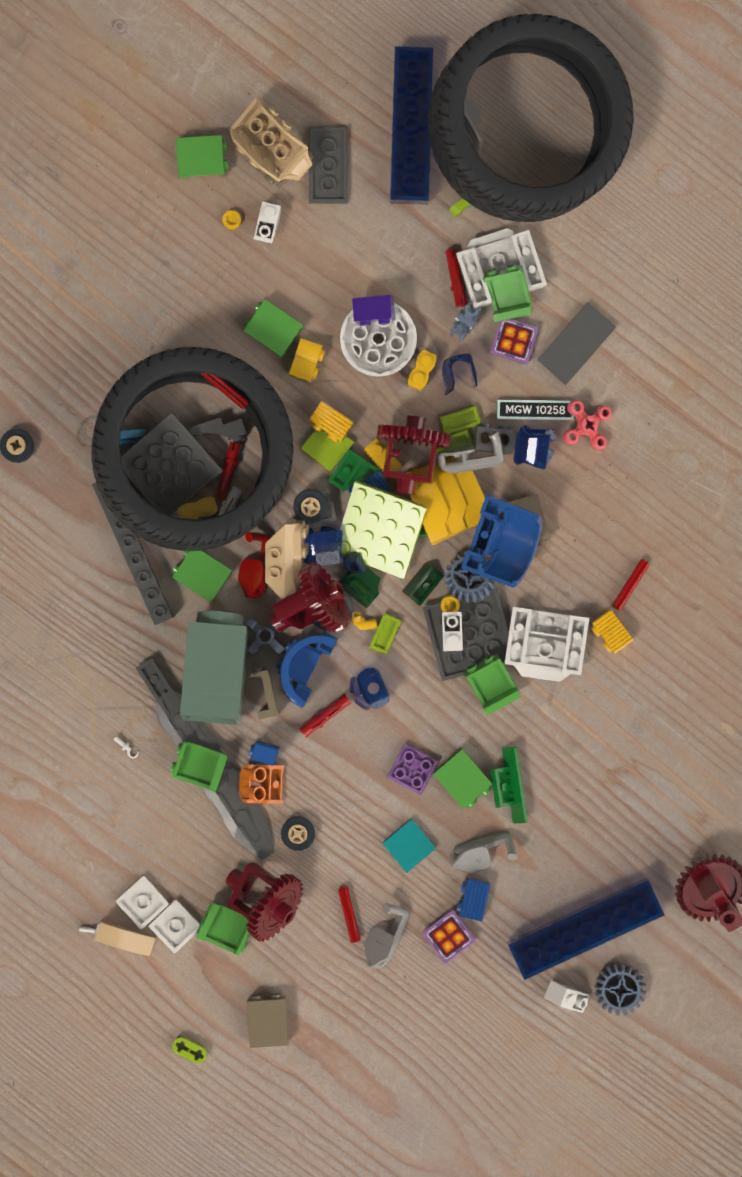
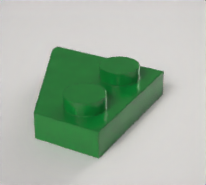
M349 449L328 482L344 492L352 487L355 481L361 482L377 473L380 469Z

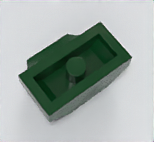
M367 567L365 572L362 573L348 571L339 583L349 595L367 609L379 595L378 587L381 578Z

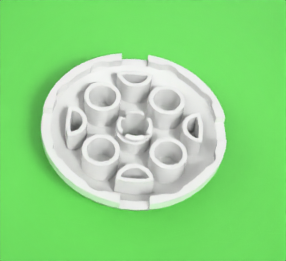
M394 303L395 320H391L390 324L380 325L378 322H371V326H360V324L354 322L353 310L345 318L340 332L341 349L346 360L359 372L375 377L388 376L401 370L412 358L417 343L416 328L409 314L399 305ZM376 334H380L384 337V341L376 344L373 341V337Z

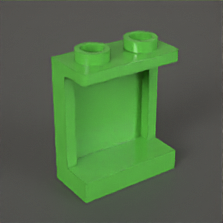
M222 135L176 138L178 177L180 180L197 176H225V171H228V159L224 160V152H227L226 140L223 141Z
M516 264L506 266L505 269L498 270L494 268L485 273L483 282H486L492 299L494 322L532 314L534 307L522 265L516 266Z
M265 299L263 303L260 301L254 309L256 313L252 318L249 317L243 325L245 329L243 331L273 351L277 356L283 358L304 327Z
M202 550L185 551L183 554L185 559L181 564L177 563L172 571L174 573L172 578L213 603L233 570Z
M498 653L486 656L482 662L471 664L464 671L465 677L471 684L487 715L521 698Z
M184 740L183 744L179 743L176 754L179 755L177 762L173 761L170 773H173L172 778L207 788L209 791L216 793L228 754Z
M462 748L433 772V775L462 809L465 807L471 808L477 802L475 799L479 795L485 796L491 790L490 786L492 783Z
M211 900L195 936L197 939L206 940L239 956L240 952L243 953L247 946L246 940L250 934L247 931L248 927L246 924L249 922L246 917L236 910Z

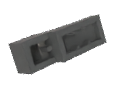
M220 417L188 428L194 436L221 435L227 437L229 441L233 440V442L241 441L244 439L243 436L247 435L242 419L223 424V420Z

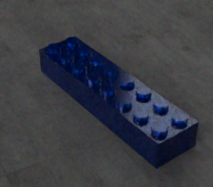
M395 46L390 204L428 205L430 134H428V110L432 95L433 47Z
M644 878L512 939L507 944L524 980L656 920L665 914L649 880Z

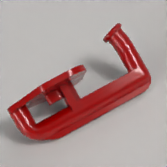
M250 531L245 534V539L249 543L252 541L262 542L260 559H244L239 567L238 581L246 598L259 599L268 587V584L265 582V543L271 539L272 535Z

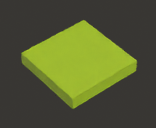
M315 430L301 449L331 473L354 442L345 436L342 442L337 440L334 443L326 437L327 433L322 430L320 432Z

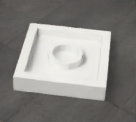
M145 875L115 901L140 930L170 904Z
M176 899L149 925V928L175 954L195 935L200 923Z

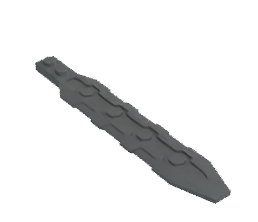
M153 658L136 667V670L156 699L157 720L166 734L170 735L177 748L179 743L183 744L184 740L222 752L218 741L214 735L210 734L203 722L183 721L180 716L182 694L172 689ZM227 760L216 793L209 791L207 788L202 789L223 817V822L233 838L261 860H264L274 853L267 818L257 803L242 802L239 795V774Z

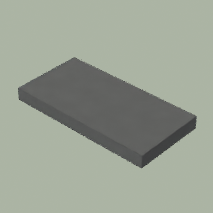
M309 127V151L313 156L311 160L312 166L309 168V204H348V127Z
M587 302L537 361L567 385L614 331L616 326Z

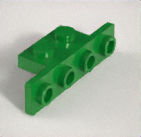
M517 747L502 748L504 767L490 770L495 808L510 806L513 823H527V810Z

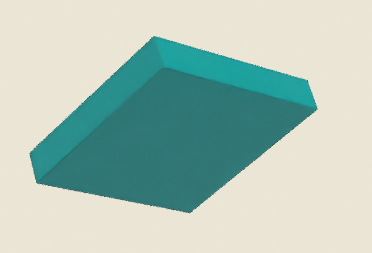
M412 819L382 843L406 873L436 849Z

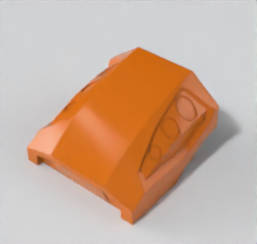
M244 764L239 773V795L242 802L283 804L282 777L285 765Z

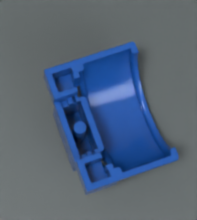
M486 495L471 547L466 552L461 568L514 588L524 578L535 555L542 530V517L537 513L507 503L508 501L493 495ZM485 554L491 555L488 562H485Z
M324 632L323 635H311L301 640L294 639L293 642L289 641L285 648L287 653L284 659L281 658L276 666L279 669L278 674L281 675L284 691L290 698L289 701L295 703L300 708L304 707L312 689L306 687V684L322 652L330 655L338 638ZM314 643L317 645L316 649L309 646V644ZM291 680L298 683L297 687L292 686Z

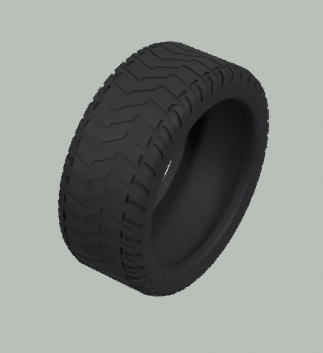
M543 14L509 16L500 21L492 22L487 27L477 31L474 36L469 37L440 73V77H438L431 95L428 110L430 146L433 149L435 161L450 186L469 204L484 213L515 222H536L564 215L602 190L613 178L625 158L632 137L634 123L630 87L619 62L610 52L609 48L598 37L580 25L557 16ZM511 53H530L554 61L564 67L579 82L588 97L592 110L594 136L586 161L581 170L572 179L553 186L529 187L511 182L500 176L479 157L470 142L464 120V101L468 84L478 67L493 58Z
M202 347L168 349L158 354L155 353L139 361L131 369H128L112 386L99 409L91 445L94 478L103 500L114 516L127 529L140 538L167 549L180 551L214 549L239 539L255 528L280 499L289 479L294 454L291 422L281 398H279L273 386L270 385V382L245 361L226 352ZM201 373H206L224 379L249 400V404L244 409L251 416L259 433L262 449L261 471L251 494L235 509L217 517L200 520L176 518L158 511L144 501L130 485L121 463L119 451L120 431L124 420L133 407L150 392L166 385L183 382L202 383L215 387L201 375Z

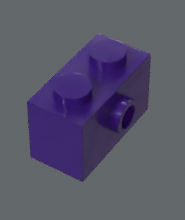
M382 295L352 298L354 322L360 324V326H371V322H378L380 325L390 324L391 320H395L393 296Z

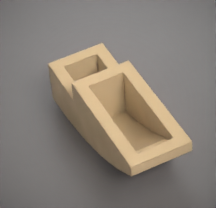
M101 920L94 941L150 956L156 937Z

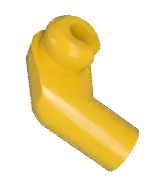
M354 611L351 614V623L359 630L377 628L376 619L366 620L358 611Z

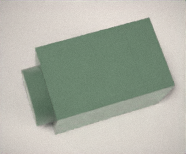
M222 611L197 612L196 622H188L180 716L183 721L241 725L249 638L247 626H242V615Z

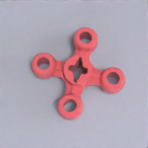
M571 401L567 406V410L577 418V423L574 429L566 430L563 433V441L568 445H573L577 443L581 435H587L591 440L590 445L593 449H604L607 445V440L598 433V423L610 419L612 415L611 409L608 406H600L596 409L594 415L589 416L584 412V405L581 401Z

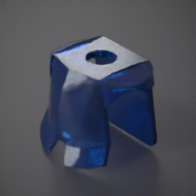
M470 353L453 356L444 360L442 366V376L446 386L444 395H448L454 390L455 379L452 365L457 361L468 363L473 387H477V373Z
M522 425L516 436L514 463L516 465L525 463L544 470L554 453V450L549 448L550 442L556 440L554 430L531 429L526 425Z
M322 526L320 532L315 533L312 528H309V534L305 539V543L309 544V553L306 555L304 563L314 562L318 566L342 563L345 560L341 553L343 531Z
M376 667L365 669L357 677H351L350 693H354L356 697L355 703L365 710L370 708L376 709L383 707L389 702L390 692L380 671ZM374 682L379 685V691L376 694H371L368 691L370 683Z

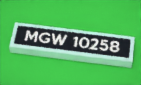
M497 400V419L574 420V415H571L567 410V406L571 401Z

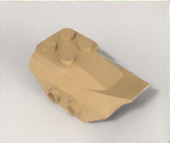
M257 95L229 129L232 140L237 145V150L241 154L247 155L250 159V164L255 168H260L278 182L283 179L299 181L312 166L308 147L291 130L292 126L287 121L281 120L278 117V111L273 107H269Z
M291 518L265 543V582L281 599L300 590V583L298 582L300 578L298 575L300 569L304 566V558L309 553V544L305 543L306 536L309 535V525L305 524L304 520Z

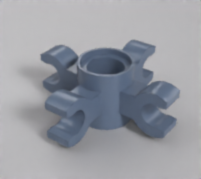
M472 301L467 303L465 310L461 309L453 322L454 326L451 329L450 337L455 333L460 336L458 342L463 341L466 333L469 334L478 320L477 317L481 306L476 310L472 309Z
M252 618L246 622L257 633V640L247 650L252 656L263 644H269L279 654L284 651L285 648L274 639L276 629L272 623L269 627L262 628ZM264 630L269 631L271 634V638L267 642L262 641L260 638V634Z

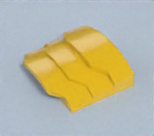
M454 456L445 458L446 463L457 462ZM435 462L432 484L417 482L415 495H410L412 501L428 507L423 526L432 546L478 526L481 517L480 511L485 499L472 470L449 473L442 470L437 462ZM429 465L420 469L416 468L406 474L427 477Z

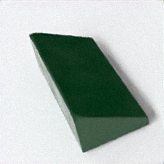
M426 562L402 592L421 606L444 576Z

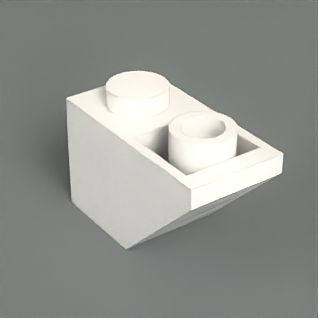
M262 202L254 240L273 243L281 215V206Z
M442 612L443 651H463L461 612Z
M553 980L550 981L544 996L545 999L560 1007L581 1013L584 1012L590 997L585 992Z

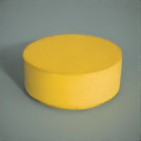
M228 210L224 213L222 222L227 229L235 230L241 225L242 219L237 211Z
M453 596L444 597L440 604L441 610L443 612H458L460 608L459 600Z

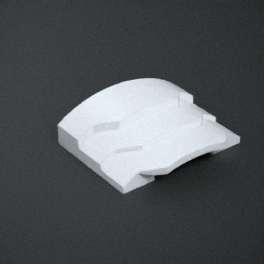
M506 228L471 239L466 250L456 253L473 309H477L479 306L492 305L487 284L483 282L485 273L490 269L497 268L502 270L511 264H516V266L522 265L529 292L547 285L529 230L516 233Z
M512 607L505 664L514 665L523 677L557 682L562 681L570 674L581 675L589 618Z

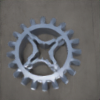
M466 552L464 557L458 554L457 561L451 559L452 565L446 566L448 571L444 573L446 577L444 581L448 585L447 590L452 591L453 597L458 595L459 601L463 597L467 603L469 598H473V602L477 601L476 597L483 600V594L489 596V589H494L493 583L496 581L472 572L469 583L467 578H469L471 572L465 569L460 570ZM455 580H459V582L464 583L466 585V589L459 586ZM482 583L479 587L472 589L475 585Z
M615 963L613 964L614 970L607 966V974L604 971L600 972L603 979L597 977L596 980L601 984L594 985V988L600 991L594 994L596 997L601 996L597 1000L598 1004L605 1002L602 1005L603 1010L609 1007L608 1013L612 1014L614 1009H616V1016H619L620 1010H622L624 1016H626V1009L634 1013L632 1008L634 1005L640 1008L637 1001L644 1002L645 999L640 994H646V991L641 989L646 987V983H639L644 978L642 975L636 977L639 973L637 969L631 973V965L625 970L624 963H621L620 969H618ZM619 975L616 983L606 985L610 978ZM625 975L634 980L636 988L625 985ZM622 984V987L626 990L621 991V994L618 995V991L614 989H618ZM605 991L615 994L616 1004L611 1003L606 998ZM634 994L629 1002L622 1004L625 996Z

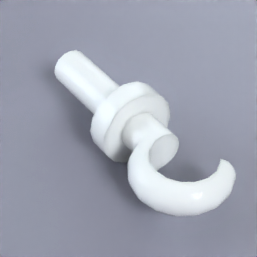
M117 736L114 737L113 740L122 746L121 749L123 751L127 750V755L130 758H136L139 755L138 750L135 756L130 755L129 752L132 748L129 747V743H124Z

